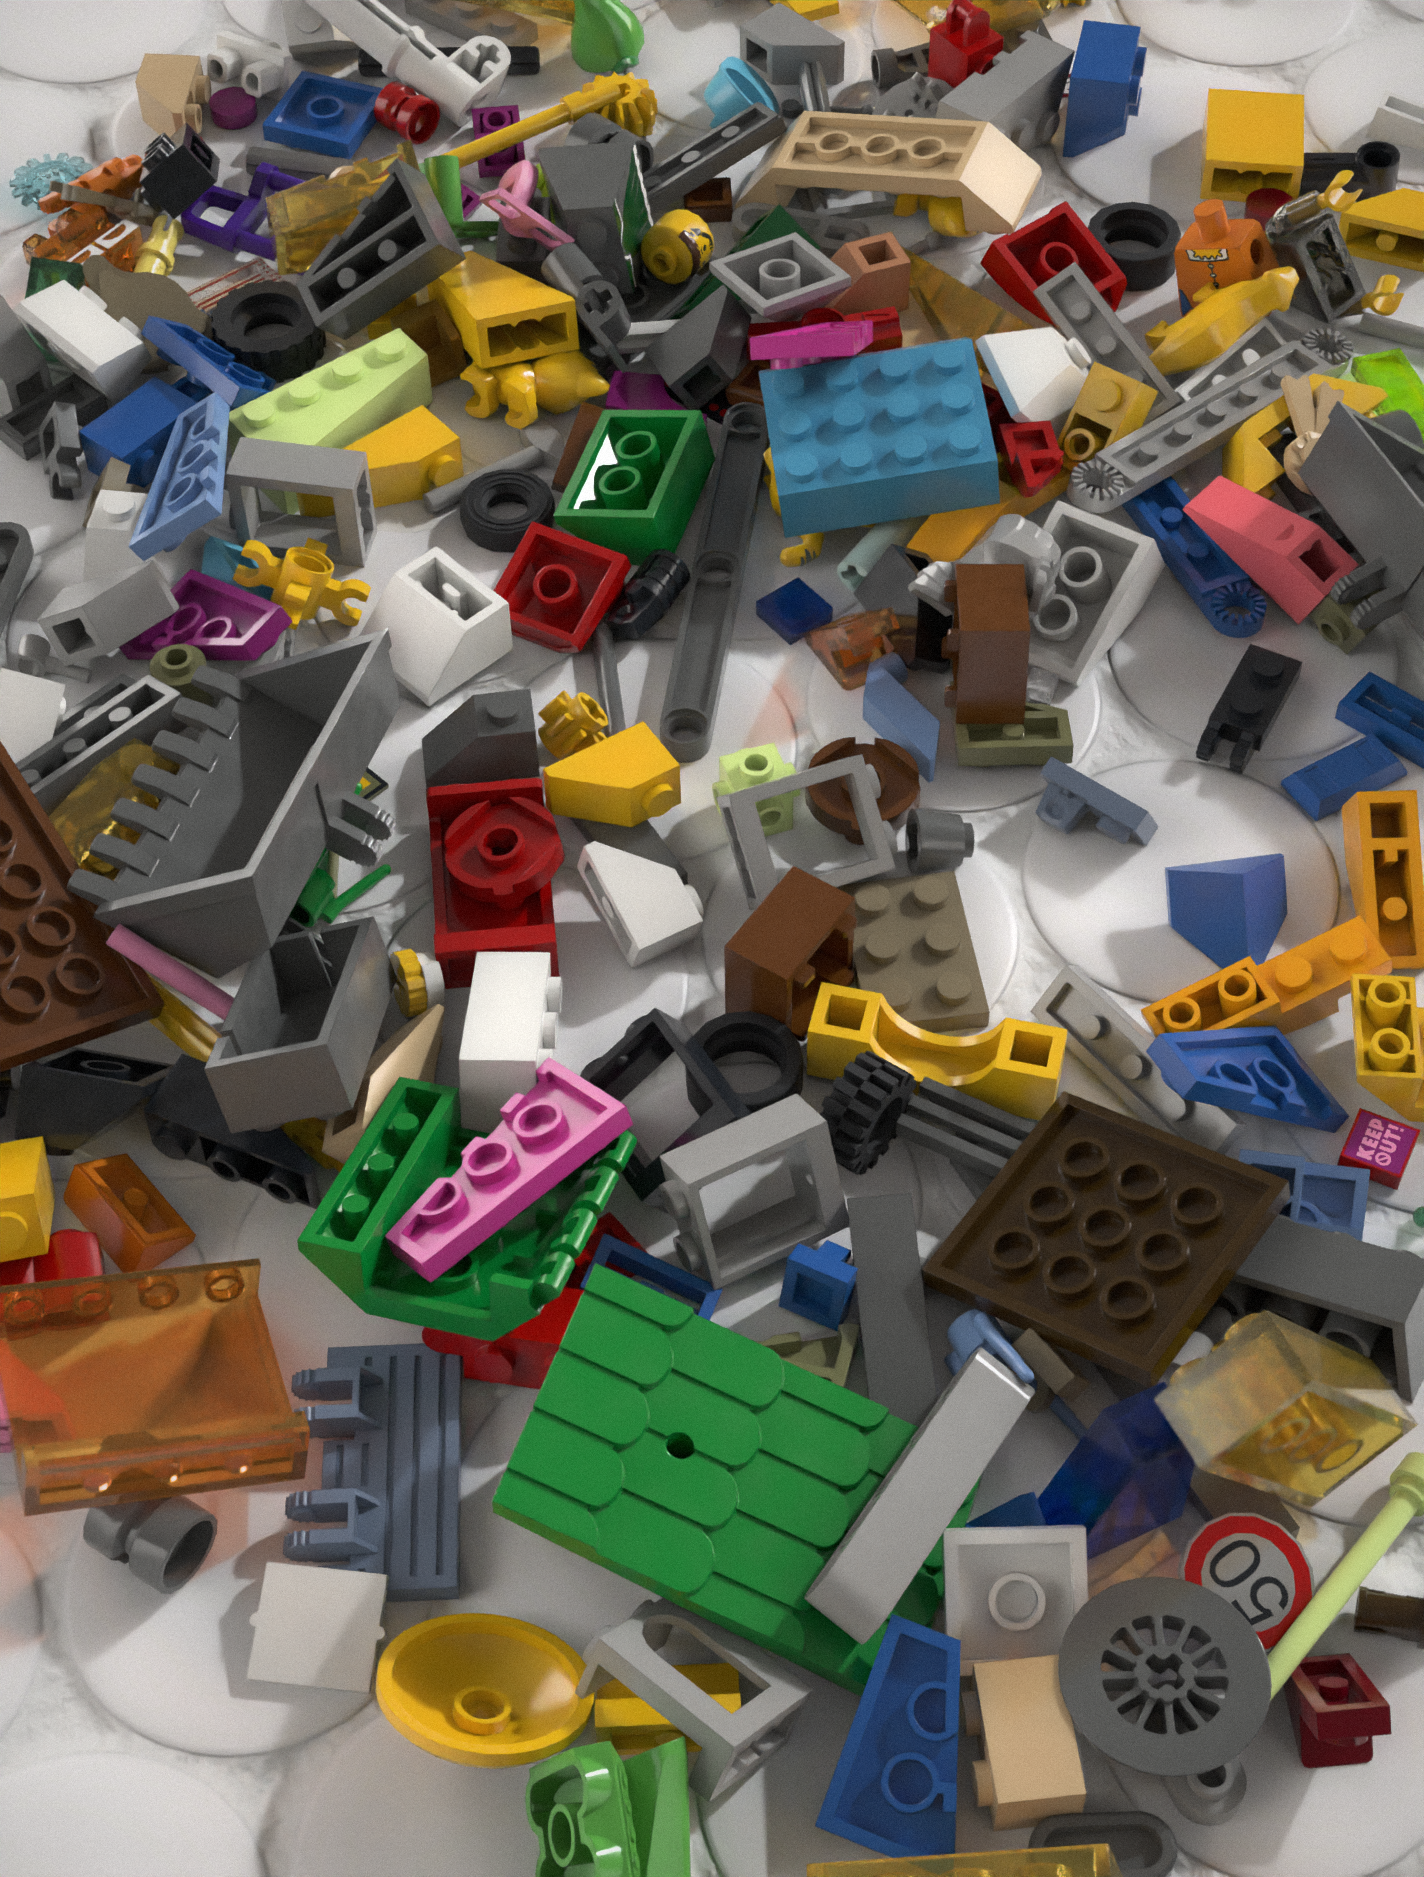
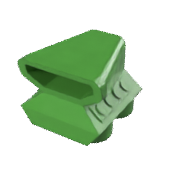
M685 1736L622 1761L612 1743L605 1741L573 1747L529 1768L530 1778L526 1787L525 1802L528 1822L532 1831L538 1836L540 1855L536 1865V1877H691L688 1752Z

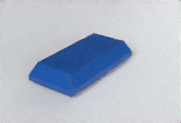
M1372 733L1294 772L1281 780V786L1317 822L1342 809V805L1356 792L1377 791L1407 776V770L1401 761Z

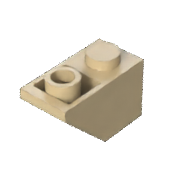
M145 53L135 81L143 121L159 135L165 132L169 138L186 122L196 133H200L202 128V108L204 104H209L211 98V80L208 75H203L200 56Z

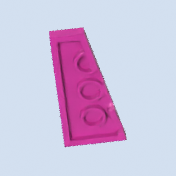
M872 320L824 322L751 337V360L770 359V369H792L803 367V364L821 363V360L838 359L839 356H854L873 342Z
M548 1057L535 1071L539 1081L527 1095L515 1093L500 1109L504 1120L486 1139L476 1136L460 1153L463 1159L462 1166L451 1178H437L385 1235L393 1255L431 1283L631 1127L633 1122L626 1105Z

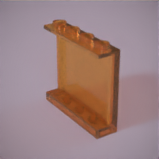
M259 1258L0 1286V1393L24 1517L305 1479L310 1428L305 1411L292 1412L258 1296L261 1270Z

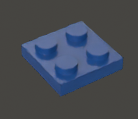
M302 70L262 124L264 140L332 157L351 159L377 122L374 116V106L383 88Z

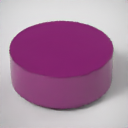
M242 87L221 89L214 93L209 100L212 121L224 129L235 130L247 127L258 116L255 96L247 94Z

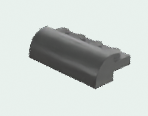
M123 673L66 711L61 725L54 730L52 740L15 764L50 821H54L154 751L151 745L159 731L166 730L175 734L184 731L188 725L175 719L171 714L178 699L182 698V694L149 674L136 681Z

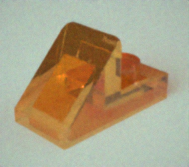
M893 607L851 613L807 631L803 635L807 645L844 690L851 691L866 684L869 663L887 654L882 635L900 628Z

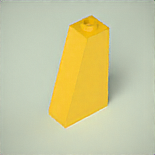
M474 251L463 252L466 257L464 261L427 285L429 301L437 300L458 331L463 348L481 369L580 349L576 304L573 297Z

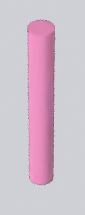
M120 923L106 942L108 946L225 1021L234 997Z

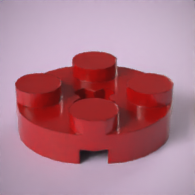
M508 797L510 804H500L491 807L489 800L471 806L453 821L446 832L444 840L446 847L445 862L455 887L464 895L477 901L492 902L496 908L501 910H510L518 907L524 902L526 896L535 893L546 885L564 862L565 857L552 814L541 804L523 797ZM515 844L513 850L508 854L494 856L492 851L494 847L499 846L505 849L509 845Z

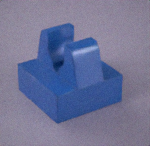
M829 1240L817 1251L798 1243L787 1258L779 1307L838 1332V1325H842L849 1314L858 1268L846 1263L851 1256V1250Z

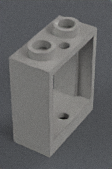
M240 437L232 458H226L224 490L229 491L231 501L229 525L231 529L237 532L239 546L244 547L247 540H256L265 544L273 556L285 558L289 548L296 546L304 547L309 537L328 544L325 555L333 564L364 568L377 533L366 452ZM258 488L333 497L336 520L262 511Z
M862 754L843 758L716 797L750 910H756L779 883L755 802L843 775L868 859L816 875L815 877L834 887H838L896 869L892 855L898 852L896 837L890 823L887 820L882 821L876 799L881 796L880 782L874 767L871 764L865 765Z
M797 1093L659 1156L666 1182L659 1185L660 1195L668 1213L677 1221L680 1233L673 1238L678 1258L689 1273L696 1270L706 1281L710 1282L714 1290L789 1256L798 1243L808 1247L849 1227L848 1212L827 1121ZM785 1149L796 1195L710 1235L698 1189Z

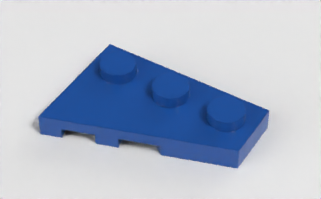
M1276 1025L1162 1033L1158 1035L1146 1050L1147 1054L1161 1070V1077L1165 1084L1183 1099L1336 1133L1350 1117Z

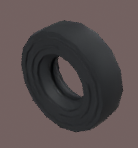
M500 469L484 473L470 482L462 493L459 510L460 520L467 537L479 547L494 552L513 553L519 546L532 521L553 528L555 500L548 484L537 475L520 469ZM503 502H517L525 505L528 509L525 514L512 519H497L488 514L489 508Z

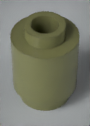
M176 644L161 649L153 656L149 665L152 677L182 694V697L211 707L213 706L214 696L191 683L197 668L200 665L207 666L206 658L201 650L187 644Z

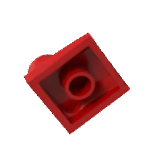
M532 521L493 591L509 603L511 632L513 636L558 653H576L581 651L604 614L613 610L622 594V589L626 585L624 579L631 568L628 557L624 554Z

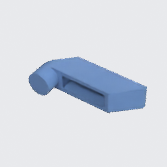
M889 652L869 663L863 696V719L883 739L894 742L905 749L916 761L919 774L930 783L934 780L939 746L940 721L901 685L908 679L907 668L899 655L895 652Z

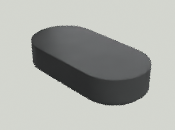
M1143 1811L1069 1813L1049 1816L1034 1828L1027 1850V1865L1032 1877H1170L1177 1858V1842L1170 1827L1159 1817Z

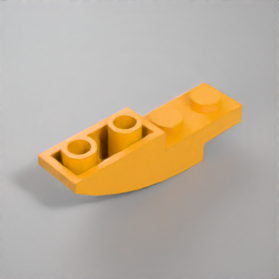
M999 452L996 455L998 459L1000 503L931 514L906 545V548L927 553L933 562L959 560L973 548L986 531L997 522L999 517L1007 514H1019L1025 517L1065 492L1072 471L1062 466L1061 471L1035 496L1024 498L1010 478Z
M1361 915L1258 966L1251 956H1248L1141 1009V1015L1155 1038L1162 1033L1276 1025L1281 1033L1285 1035L1339 1012L1338 999L1351 993L1350 980L1352 973L1388 975L1392 973V961Z

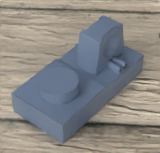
M1052 756L1040 772L1048 786L1035 813L1043 822L1060 832L1069 834L1088 811L1093 812L1099 819L1095 826L1100 831L1122 844H1126L1129 837L1147 846L1158 829V825L1147 810Z

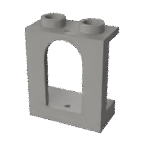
M662 1597L656 1602H653L651 1599L644 1601L628 1620L615 1628L607 1625L594 1635L582 1656V1660L587 1666L575 1694L584 1699L613 1679H618L702 1747L689 1776V1787L706 1801L710 1802L788 1742L813 1689L754 1643ZM673 1626L681 1627L751 1680L763 1692L731 1714L658 1656L655 1651L665 1646Z

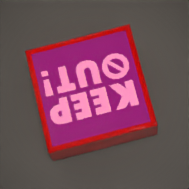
M1360 1108L1339 1156L1337 1166L1370 1169L1369 1180L1398 1190L1421 1130Z

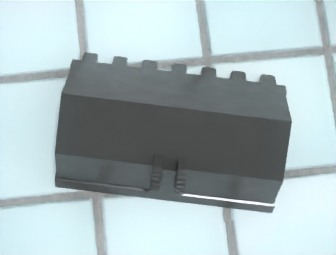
M1337 401L1328 415L1330 422L1298 472L1321 509L1365 564L1350 572L1349 575L1339 578L1335 585L1331 587V596L1337 604L1346 605L1349 602L1351 603L1352 600H1357L1382 587L1383 591L1354 607L1349 616L1352 624L1356 629L1365 630L1373 624L1376 625L1401 612L1424 641V450L1342 402Z
M388 628L237 672L235 677L226 672L200 665L195 671L191 683L220 699L218 706L214 709L209 705L182 697L178 699L171 712L175 719L202 732L195 742L184 736L161 730L151 745L155 752L182 765L177 775L147 764H140L131 778L133 785L162 799L157 809L154 810L149 806L126 798H120L110 813V817L113 820L141 834L137 843L133 845L122 839L99 833L90 845L89 853L120 869V872L115 880L112 881L95 873L77 869L71 876L67 889L99 906L93 918L113 928H116L120 923L155 947L218 979L272 948L324 848L349 861H354L356 864L362 865V867L375 866L383 851L381 848L382 844H379L377 840H388L392 836L396 828L395 818H392L391 813H387L385 809L381 810L378 805L354 792L357 783L361 781L401 705L389 655L392 644ZM314 744V746H313V748L311 749V751H310L308 757L306 758V760H305L303 766L301 767V769H300V771H299L297 777L295 778V780H294L292 786L290 787V789H289L287 795L285 796V798H284V800H283L281 806L279 807V809H278L276 815L274 816V818H273L271 824L269 825V827H268V829H267L265 835L263 836V838H262L260 844L258 845V843H259V841H260L262 835L264 834V832H265V830H266L268 824L270 823V821H271V819H272L274 813L276 812V810H277V808H278L280 802L282 801V799H283V797H284L286 791L288 790V788H289V786H290L292 780L294 779V777H295V775H296L298 769L300 768V766H301V764H302L304 758L306 757V755H307V753H308L310 747Z

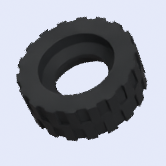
M263 280V282L259 283L251 282L244 284V287L235 288L228 292L229 295L221 298L217 302V308L212 311L211 328L214 342L235 355L233 362L242 364L254 371L263 372L276 380V383H282L284 380L296 379L302 376V373L312 370L316 366V362L321 360L324 355V347H326L325 331L316 327L298 287L291 284V282ZM268 324H282L294 328L289 333L273 339L261 340L244 336L248 331Z

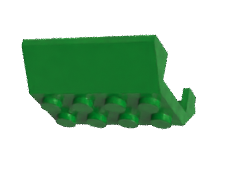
M399 1077L298 1238V1250L366 1314L493 1342L538 1316L545 1304L560 1296L575 1267L574 1259L581 1255L597 1223L596 1216L602 1213L619 1180L617 1174L624 1170L637 1144V1139L634 1134L625 1130L604 1149L593 1155L554 1188L547 1191L510 1220L503 1228L496 1231L459 1260L453 1267L430 1283L393 1255L385 1235L437 1178H451L462 1166L463 1159L460 1153L476 1136L486 1139L491 1133L462 1128L459 1088Z

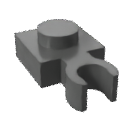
M56 401L38 429L44 474L50 475L49 488L51 498L73 501L72 488L80 489L82 485L81 472L77 466L76 457H80L83 452L79 431L83 427L77 423L75 404Z

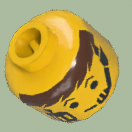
M680 209L667 212L643 236L640 247L642 260L647 269L657 279L667 284L679 285L690 281L711 259L714 249L713 235L708 225L698 215L688 210Z

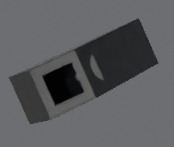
M181 1054L143 1109L153 1145L162 1154L171 1159L184 1160L187 1158L207 1166L216 1175L227 1181L238 1182L243 1180L263 1188L269 1195L283 1203L292 1204L296 1201L317 1209L321 1203L315 1169L282 1128L279 1127L266 1132L251 1129L231 1133L204 1070L206 1062Z

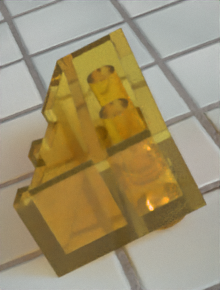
M411 139L396 145L398 152L371 163L367 157L353 162L354 170L326 180L324 175H321L265 198L269 238L279 276L307 271L334 235L341 236L360 213L356 208L365 196L372 198L390 175L387 169L396 157L420 171Z

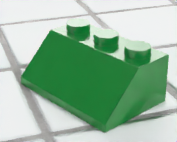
M603 410L553 515L556 524L577 538L626 555L631 566H640L648 554L655 549H664L675 554L715 462L714 452L701 410Z

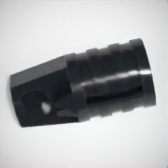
M655 549L648 554L644 562L622 589V594L607 619V623L615 637L641 638L647 630L663 618L675 599L690 581V571L680 557L664 549Z

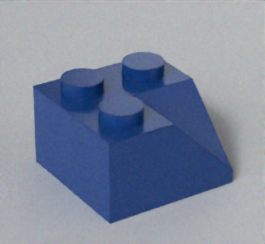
M1084 20L1070 76L1062 157L1073 158L1125 135L1129 116L1138 117L1142 95L1140 82L1141 77H1143L1147 47H1139L1141 27Z

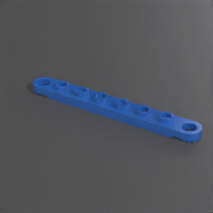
M1172 476L1167 477L1122 504V507L1143 535L1155 540L1165 564L1218 632L1233 638H1246L1255 635L1262 629L1267 609L1264 595L1260 596V591L1257 588L1255 589L1250 583L1249 575L1182 510L1190 502V499ZM1232 606L1242 607L1250 612V616L1245 614L1244 618H1242V615L1238 614V618H1235L1234 613L1229 616V611H1225V609Z

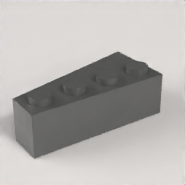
M1278 1214L1212 1306L1225 1308L1230 1313L1232 1322L1236 1324L1240 1323L1245 1316L1256 1320L1260 1327L1272 1336L1271 1340L1293 1350L1296 1349L1299 1342L1303 1341L1336 1356L1333 1368L1359 1379L1363 1369L1394 1382L1390 1394L1410 1403H1413L1424 1380V1259L1410 1251L1401 1249L1391 1250L1357 1240L1343 1232H1328L1296 1223L1290 1218Z

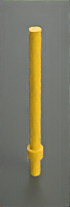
M612 81L584 94L576 91L560 98L559 105L442 155L457 156L460 169L568 122L572 126L587 113L620 100V89L617 83ZM386 179L358 190L357 197L359 202L361 203L365 196L372 198Z

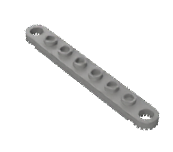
M1317 328L1316 331L1314 329L1310 330L1305 337L1298 341H1290L1099 451L1092 460L1086 461L1085 464L1079 463L1077 467L1075 466L1072 469L1067 486L1068 498L1074 505L1088 512L1105 513L1117 508L1228 442L1244 422L1284 395L1280 383L1285 375H1290L1298 380L1303 375L1309 377L1313 373L1334 378L1344 373L1349 366L1354 350L1351 340L1347 341L1348 337L1346 335L1339 337L1340 332L1338 331L1332 334L1331 329L1326 328L1325 332H1323L1322 328ZM1087 484L1097 485L1103 489L1101 493H1099V489L1097 488L1095 489V492H1092L1093 487L1090 486L1087 489L1086 487Z

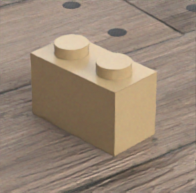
M1059 1654L975 1663L972 1669L970 1691L959 1693L960 1715L965 1737L977 1735L981 1760L971 1762L975 1802L977 1807L989 1806L993 1832L1036 1827L1042 1820L1052 1815L1083 1812L1087 1793L1072 1717L1064 1703L1058 1677Z

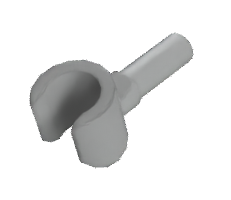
M26 634L21 637L17 654L20 657L18 668L21 673L42 677L46 671L85 683L90 682L93 674L92 670L74 664L64 666L59 658L49 656L51 646L45 638L35 634Z

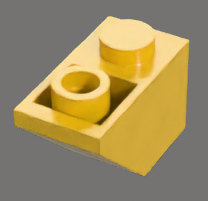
M1094 361L1057 440L1059 449L1064 451L1062 466L1072 471L1079 463L1085 464L1086 461L1092 460L1099 451L1141 428L1158 391Z

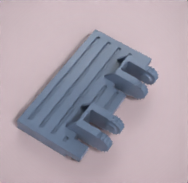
M425 1343L328 1347L327 1368H317L316 1370L309 1368V1370L302 1369L301 1372H296V1375H292L291 1393H294V1396L299 1397V1399H305V1401L352 1400V1404L315 1405V1407L307 1406L294 1409V1412L290 1413L289 1430L292 1431V1434H296L297 1437L301 1436L303 1438L354 1437V1440L323 1442L321 1490H311L310 1492L303 1490L302 1492L296 1491L294 1494H289L285 1501V1515H287L288 1519L299 1521V1523L347 1522V1528L310 1529L309 1531L301 1530L287 1533L283 1540V1555H285V1558H289L290 1561L294 1560L298 1563H307L308 1561H313L314 1563L350 1561L346 1565H323L318 1567L388 1575L389 1582L385 1602L459 1599L462 1356L436 1352L427 1347Z

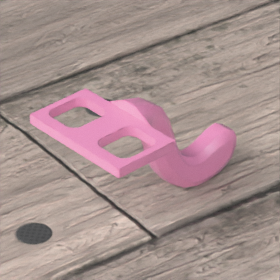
M522 160L507 170L499 182L498 189L483 193L479 201L496 212L502 221L503 229L515 237L532 238L551 252L563 244L573 243L575 239L529 207L537 188L538 168L529 161ZM495 199H500L504 201L505 203H507L506 206H503ZM536 228L543 229L558 241L548 238Z

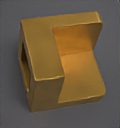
M436 299L390 318L393 330L400 328L428 354L431 388L460 376L467 368L460 335Z

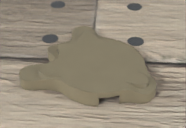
M91 255L83 263V274L90 289L108 305L104 312L117 322L122 317H125L142 331L150 315L186 324L210 340H214L211 317L197 309L187 292L174 280L165 275L151 272L132 273L122 271L114 267L101 255ZM146 338L143 343L152 359L140 374H157L168 371V366L171 363L156 354L158 347Z

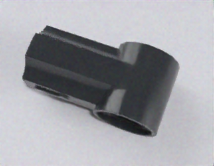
M1374 141L1362 145L1357 150V153H1304V167L1300 184L1301 196H1317L1325 192L1335 176L1344 170H1350L1354 175L1346 185L1341 187L1342 190L1347 193H1354L1359 189L1363 190L1356 202L1395 191L1400 163L1399 150L1387 142Z

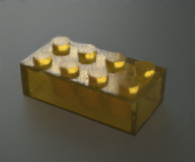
M1267 1310L1262 1311L1260 1314L1247 1315L1234 1323L1226 1332V1341L1205 1358H1196L1182 1365L1171 1376V1385L1154 1398L1201 1470L1309 1507H1313L1418 1425L1372 1359Z

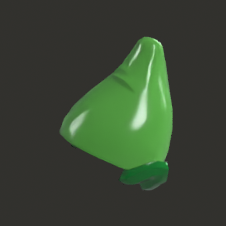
M574 0L575 16L571 28L572 58L582 70L591 73L614 71L616 74H622L627 68L636 67L639 64L638 55L644 45V30L636 15L620 0Z

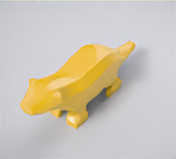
M1290 266L1275 268L1264 272L1262 276L1254 280L1241 281L1220 289H1216L1213 283L1208 282L1193 294V301L1202 303L1190 311L1186 317L1170 326L1166 321H1161L1144 334L1149 349L1154 351L1149 356L1150 360L1164 377L1195 370L1218 359L1271 311L1279 310L1280 312H1285L1289 309L1294 288L1299 283L1296 270Z

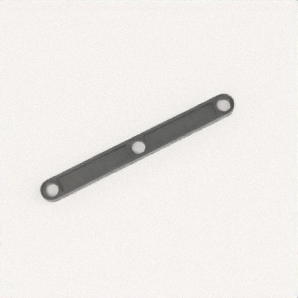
M753 402L735 404L724 415L660 719V741L674 759L681 763L694 762L704 757L711 747L766 465L763 453L769 448L770 444L765 409L762 405ZM743 423H752L760 428L753 432H743L735 427ZM712 569H724L731 573L728 578L722 580L709 579L704 574ZM680 728H692L700 733L696 739L691 741H679L671 737V733Z

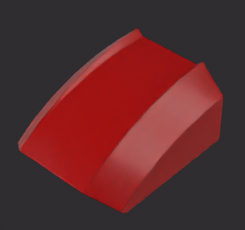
M1067 201L1052 208L1048 214L1010 235L1005 234L994 240L980 262L992 279L1011 298L1039 319L1057 328L1038 303L1033 291L1072 263H1077L1113 312L1117 311L1127 286L1126 276Z

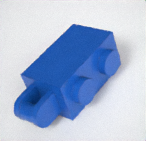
M154 376L79 431L88 470L99 477L110 457H113L131 465L126 484H135L142 488L146 487L155 478L178 415L214 392L195 385L186 376L171 386Z

